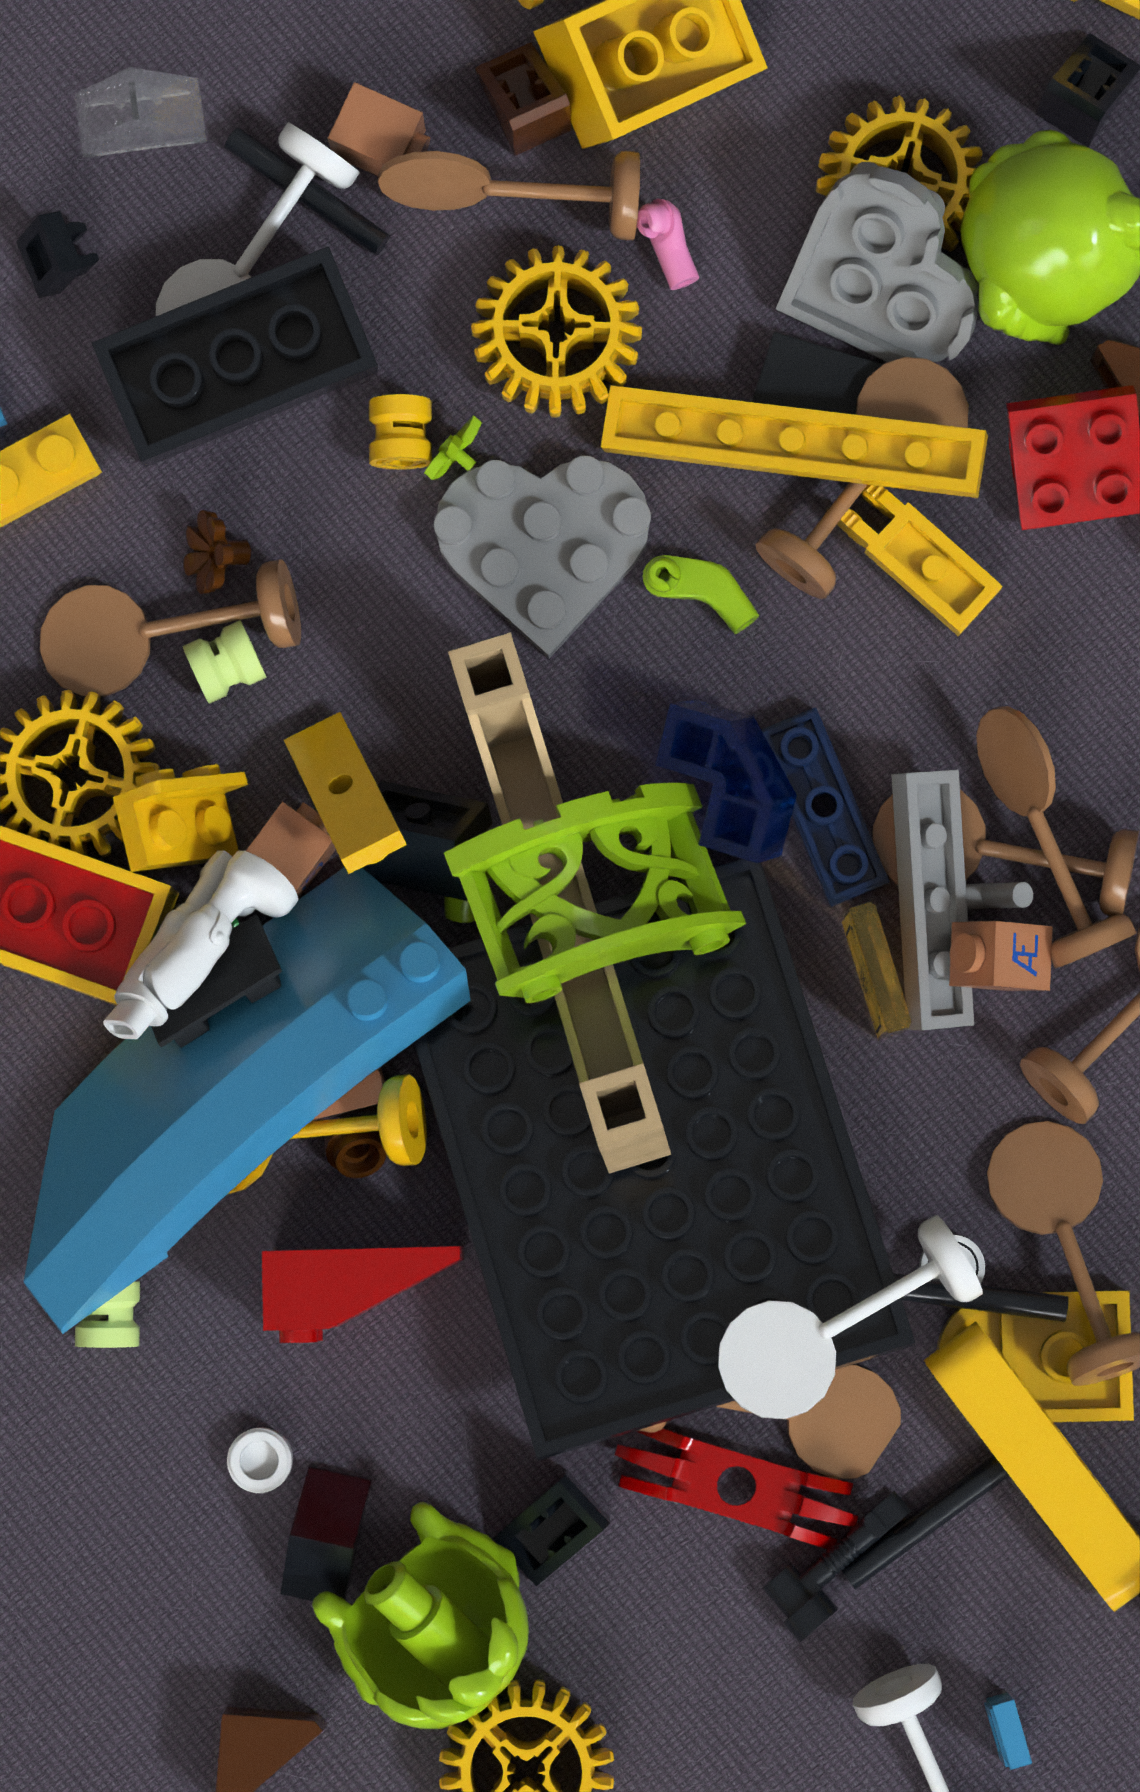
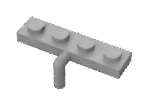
M959 770L891 774L907 1030L922 1031L973 1026L972 988L949 986L952 922H968L967 910L1028 907L1033 900V890L1026 882L966 884Z

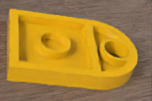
M1095 1291L1111 1336L1131 1333L1129 1291ZM1039 1292L1068 1296V1312L1065 1322L958 1308L947 1320L940 1333L936 1350L976 1321L1053 1422L1134 1421L1132 1371L1109 1380L1084 1386H1074L1071 1383L1067 1372L1068 1360L1076 1352L1096 1343L1079 1292Z

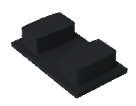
M774 332L752 402L856 415L857 398L867 378L883 364Z
M257 915L232 929L229 937V946L217 960L203 983L185 1003L177 1009H167L168 1019L163 1025L151 1026L156 1040L161 1047L175 1040L183 1048L209 1031L207 1020L209 1017L244 995L251 1003H254L281 987L279 974L282 972V969Z

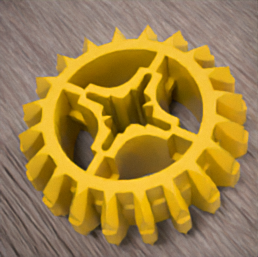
M900 95L893 98L890 114H885L882 106L877 101L870 102L867 107L868 123L859 115L850 113L845 120V126L849 134L842 131H833L829 136L828 144L834 152L822 153L818 166L829 175L818 178L816 192L826 196L837 180L849 174L858 163L872 162L878 166L901 171L904 160L908 158L910 165L907 174L927 187V189L939 194L944 201L946 207L942 218L945 233L942 248L949 252L953 251L958 244V238L954 230L961 233V222L970 197V179L976 169L971 167L981 160L983 154L980 147L970 146L961 148L970 135L968 126H958L950 132L946 128L952 113L949 109H943L938 113L935 120L927 117L929 102L925 98L918 101L914 113L905 112V102ZM903 139L900 149L891 156L876 157L871 155L868 161L858 158L865 150L879 142ZM922 145L931 149L942 160L948 170L951 183L941 181L942 174L929 170L923 164L920 156Z
M557 245L553 247V262L542 263L539 251L531 249L528 251L529 269L524 271L514 259H509L505 263V270L511 280L510 283L495 276H491L488 279L487 288L498 300L487 297L477 299L475 304L476 311L488 319L479 320L471 325L472 336L487 341L475 348V358L477 362L483 363L496 361L485 372V379L490 385L509 378L502 391V397L507 402L516 399L522 390L527 392L524 404L526 412L533 414L538 408L540 398L549 400V413L551 417H560L562 411L561 400L571 399L575 413L582 414L586 411L583 394L590 392L593 398L600 404L608 401L609 394L602 382L604 379L614 386H624L627 376L616 363L627 366L637 363L638 352L625 343H634L642 338V327L626 322L639 314V306L637 301L626 300L618 302L628 292V283L624 278L605 285L611 273V265L607 261L599 263L590 272L587 270L589 252L584 249L579 250L576 254L574 264L565 263L563 246ZM548 288L546 302L540 310L535 313L520 314L519 320H508L511 312L521 300L537 290ZM567 288L577 290L591 298L600 307L607 322H595L594 315H583L574 311L568 303ZM559 305L560 318L564 323L565 332L564 341L559 342V356L554 358L553 342H550L548 331H550L549 322L554 321L555 306ZM505 341H520V347L532 348L540 352L546 360V376L534 373L521 365L512 355ZM594 343H607L601 355L589 367L576 374L565 376L567 361L573 353L582 349H593Z
M71 690L62 691L60 697L61 710L58 711L54 710L53 704L45 695L37 698V707L42 716L34 720L28 712L20 708L15 712V717L25 727L23 731L17 736L8 728L3 727L0 730V738L12 746L9 754L0 751V767L6 768V773L0 774V791L8 790V794L0 797V814H7L16 810V813L7 821L5 827L21 833L30 826L31 828L27 835L43 841L49 838L48 843L63 848L66 847V843H70L71 851L85 856L88 855L87 842L93 841L99 855L107 857L111 854V846L106 838L108 834L114 832L116 837L123 842L115 805L113 804L105 814L90 823L72 826L73 819L79 817L83 804L90 798L95 796L110 798L137 788L136 777L160 770V766L156 763H140L139 759L150 755L155 750L154 742L150 738L131 742L139 734L143 724L137 717H133L117 726L124 707L117 701L110 703L103 713L99 715L101 701L100 696L95 692H88L84 698L81 710L77 709V700ZM76 727L75 733L69 734L65 748L58 754L53 756H31L36 747L51 734L63 729ZM96 730L111 737L117 744L123 759L124 778L113 776L107 771L96 768L94 762L96 746L93 744ZM79 762V767L97 782L87 780L82 787L76 783L77 790L69 791V786L51 771L61 773L66 766L72 770L70 763ZM25 775L36 777L42 782L51 784L53 790L51 807L55 809L52 824L40 819L32 809L25 791Z
M514 1679L508 1685L507 1692L510 1701L501 1704L497 1695L487 1706L489 1711L485 1714L479 1712L467 1719L473 1725L470 1730L459 1724L449 1726L447 1735L453 1741L463 1746L461 1750L454 1748L441 1750L439 1761L446 1765L457 1766L458 1771L442 1775L439 1779V1785L441 1789L445 1790L461 1788L462 1792H479L473 1776L472 1762L474 1751L482 1738L493 1749L492 1753L498 1758L503 1769V1774L490 1792H563L560 1789L561 1784L551 1773L550 1765L560 1753V1749L570 1739L578 1751L582 1766L580 1782L575 1792H591L592 1788L601 1790L612 1789L614 1777L604 1772L595 1771V1766L607 1765L613 1762L614 1754L613 1750L609 1748L592 1750L591 1744L601 1740L606 1735V1728L604 1724L600 1723L583 1730L580 1724L591 1713V1706L587 1702L578 1705L569 1714L564 1708L569 1701L570 1690L561 1687L556 1694L553 1704L543 1701L546 1684L544 1680L540 1679L534 1682L532 1699H521V1685L517 1679ZM528 1716L547 1720L555 1724V1726L538 1739L526 1742L518 1740L508 1731L504 1732L497 1724L511 1718ZM550 1746L543 1753L542 1764L538 1765V1773L543 1775L542 1784L539 1781L535 1782L527 1776L520 1782L515 1781L504 1791L511 1783V1774L515 1773L516 1764L510 1763L511 1755L514 1757L518 1755L521 1759L528 1761L534 1755L538 1757Z

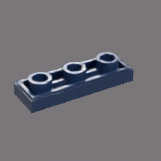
M814 707L757 731L759 741L829 907L832 908L889 884L890 881L817 708ZM824 796L831 799L835 805V812L829 817L816 815L812 809V801L815 798Z

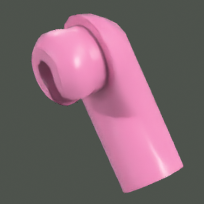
M659 198L651 203L642 205L638 210L637 228L644 237L650 239L670 290L681 289L697 281L699 275L686 244L679 209L670 201Z

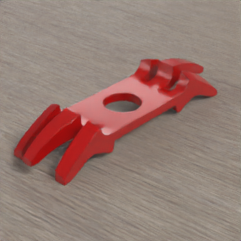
M665 1428L654 1433L636 1432L682 1449L680 1458L619 1444L616 1447L615 1456L674 1478L672 1486L621 1475L618 1487L695 1507L762 1527L825 1549H830L831 1545H835L838 1539L791 1523L792 1514L852 1527L856 1525L858 1516L799 1494L800 1487L803 1485L823 1491L851 1495L853 1487L851 1482L786 1467L702 1442ZM730 1467H743L755 1479V1492L751 1499L744 1504H729L718 1493V1479L722 1472Z

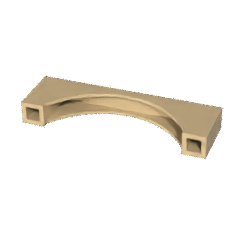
M511 632L449 651L448 654L502 825L520 818L524 829L533 827L534 821L543 819L544 822L559 818L556 805L563 803ZM545 854L538 857L542 867L551 869L548 875L539 881L544 886L562 872L563 866L561 860L553 854ZM581 863L571 882L557 896L573 905L597 913ZM530 913L534 925L539 918ZM576 935L574 947L593 940ZM537 939L543 959L552 954V945L545 939ZM613 964L561 983L563 989L555 995V1000L595 1138L609 1174L671 1155Z

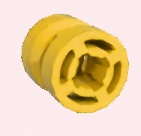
M393 394L377 396L369 400V421L375 426V439L369 444V464L371 466L397 470L429 466L432 462V444L426 439V425L432 420V401L430 398L419 395Z

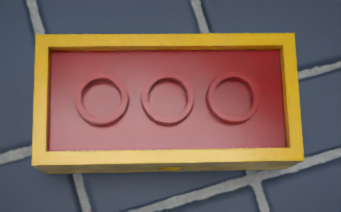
M0 826V965L117 1006L114 995L119 985L124 981L125 975L140 954L151 943L166 915L174 909L179 892L165 883Z

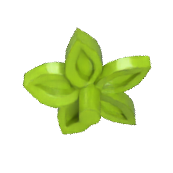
M473 415L454 436L450 435L439 447V453L424 473L431 480L438 479L456 461L469 471L476 461L462 449L473 442L482 422Z

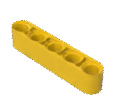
M975 1321L924 1359V1362L1091 1584L1115 1612L1140 1593V1535L992 1340Z

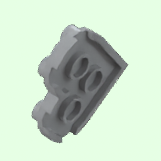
M861 162L855 165L849 174L838 179L824 198L782 292L776 310L886 362L903 357L924 358L932 362H939L948 356L950 361L956 358L968 343L975 329L979 312L977 298L979 283L969 269L963 268L941 252L945 233L942 218L945 213V204L941 196L927 189V187L905 172L878 166L872 162Z
M579 456L571 462L560 464L541 479L520 466L508 465L501 460H490L480 467L470 469L450 484L438 504V511L434 520V530L441 555L455 575L550 659L633 569L647 546L651 512L646 503L644 493L630 474L609 462L598 461L591 456Z

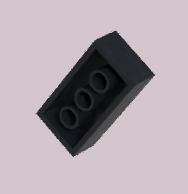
M329 246L92 342L138 457L145 467L378 373V364Z

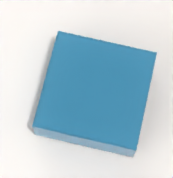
M1008 1692L986 1698L984 1706L1000 1761L1010 1770L1032 1764L1014 1699Z

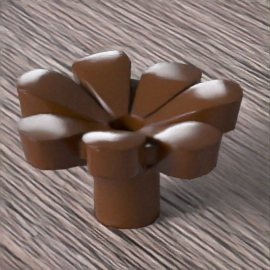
M201 510L197 516L198 527L187 526L186 529L187 544L191 549H194V553H189L184 557L183 567L187 576L198 574L196 578L197 591L200 594L214 592L215 589L223 586L225 569L228 565H247L251 557V548L247 540H228L225 536L226 527L223 520L219 519L215 512Z

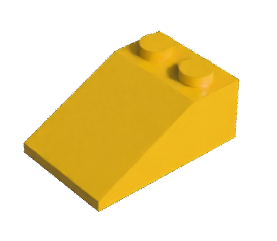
M602 0L533 31L548 68L567 94L571 106V123L582 149L614 140L768 68L741 0Z

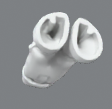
M217 850L201 869L200 878L186 902L166 915L151 943L128 970L124 981L119 985L114 995L118 1005L103 1021L106 1029L118 1038L138 1039L149 1026L163 1025L168 1019L167 1009L173 1010L182 1006L203 983L217 960L229 946V937L232 931L231 923L237 916L245 917L255 909L275 918L287 915L298 901V895L293 885L273 865L252 853L237 851L232 857L226 851Z

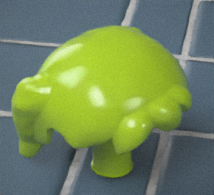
M1040 130L1033 133L1024 143L1000 147L991 155L987 163L978 166L974 170L969 184L970 197L961 222V239L970 270L979 283L978 310L985 325L993 330L1002 331L1007 336L1028 342L1037 340L1039 342L1061 345L1066 342L1069 336L1068 326L1087 321L1119 300L1140 276V198L1135 197L1128 189L1118 166L1111 159L1086 146L1072 143L1066 135L1058 131Z
M419 1502L413 1506L410 1512V1521L418 1533L421 1544L409 1550L399 1561L390 1562L376 1570L370 1577L365 1591L356 1599L353 1605L332 1592L324 1591L314 1598L312 1607L318 1620L329 1629L343 1669L353 1681L362 1700L379 1706L393 1721L419 1729H441L463 1722L484 1710L513 1680L527 1650L529 1635L528 1614L519 1590L520 1578L514 1554L507 1548L495 1543L488 1535L444 1517L431 1504Z

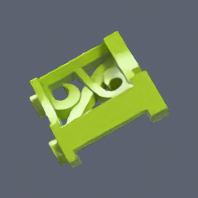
M655 783L640 785L635 790L636 794L623 801H620L619 798L612 800L609 791L585 796L556 805L559 818L544 822L543 819L534 821L533 827L524 829L521 819L518 818L444 852L452 876L459 877L498 980L495 982L499 996L521 997L525 999L526 1003H536L561 992L563 989L561 983L612 964L641 956L675 950H692L695 955H701L717 950L729 943L728 933L744 926L746 921L742 911L730 910L696 824L693 812L702 808V804L694 784ZM632 834L635 837L637 846L633 852L622 846L619 835ZM592 840L606 858L622 868L646 873L642 888L635 902L621 919L585 910L557 896L568 886L579 869L583 855V842ZM649 851V855L640 854ZM545 854H553L561 860L562 872L542 886L539 881L543 880L551 869L542 867L538 857ZM668 876L678 877L680 882L668 880ZM489 878H492L500 889L517 903L502 918L487 880ZM677 899L689 903L692 911L691 915L681 911L678 907ZM656 911L661 921L647 924ZM531 913L539 919L527 933L524 941V950L534 940L545 939L552 945V954L537 963L520 967L506 930ZM576 935L593 940L574 947Z

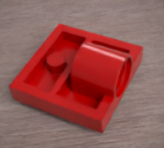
M1134 385L1006 403L1009 426V450L1021 530L1140 514V425L1137 394Z

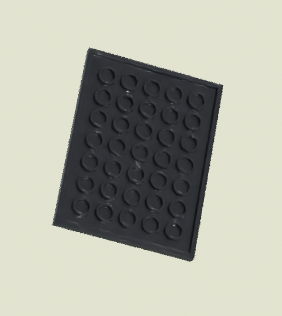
M759 854L714 867L730 910L742 911L746 921L744 926L728 933L729 943L717 950L701 955H695L692 950H675L641 956L613 964L671 1155L610 1174L595 1138L555 996L536 1003H526L525 999L521 997L499 996L495 982L498 980L482 938L448 948L466 969L471 1001L416 1040L414 1044L538 1461L735 1401L726 1391L718 1368L719 1348L729 1324L747 1308L767 1301L793 1302L813 1312L822 1323H825L896 1282ZM640 890L595 903L597 914L621 919L635 902ZM677 899V904L681 911L691 915L692 911L689 903ZM656 911L647 924L661 921ZM533 923L506 930L520 967L543 960L537 939L531 942L524 950V941ZM901 1298L832 1337L836 1350L835 1370L915 1346L914 1336Z

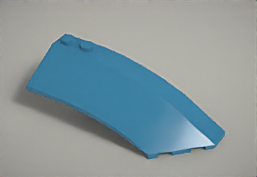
M342 868L300 898L287 915L274 917L263 925L282 969V972L279 974L281 981L279 989L254 1003H251L244 995L207 1019L209 1031L183 1048L175 1040L161 1047L156 1040L151 1026L138 1039H125L54 1111L23 1282L62 1334L168 1257L167 1251L263 1161L316 1116L368 1075L471 1001L465 967L425 921L365 869L360 868L348 874L346 868Z

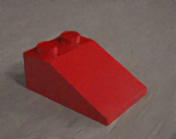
M464 1246L262 1251L263 1331L279 1330V1343L323 1341V1329L338 1327L464 1260Z

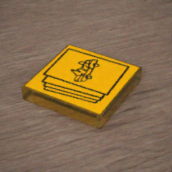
M868 902L851 907L841 919L877 1038L878 1040H883L901 1034L910 1027L912 1021L876 905Z

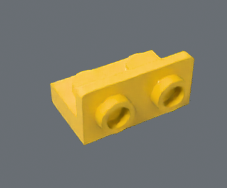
M215 764L185 771L182 773L183 778H175L173 769L152 771L136 777L137 788L113 797L130 871L136 872L204 864L208 862L217 850L226 851L233 857L239 850L225 793L248 785L245 772L221 774L219 765Z

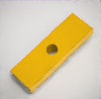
M341 712L284 739L288 751L348 874L368 864L377 863L388 854L407 845Z

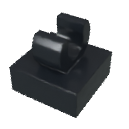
M60 211L38 215L16 241L38 298L61 294L76 276H82L89 272L99 260L97 253H89L88 255L77 254L73 242L78 241L87 231L86 225L82 222L65 224Z

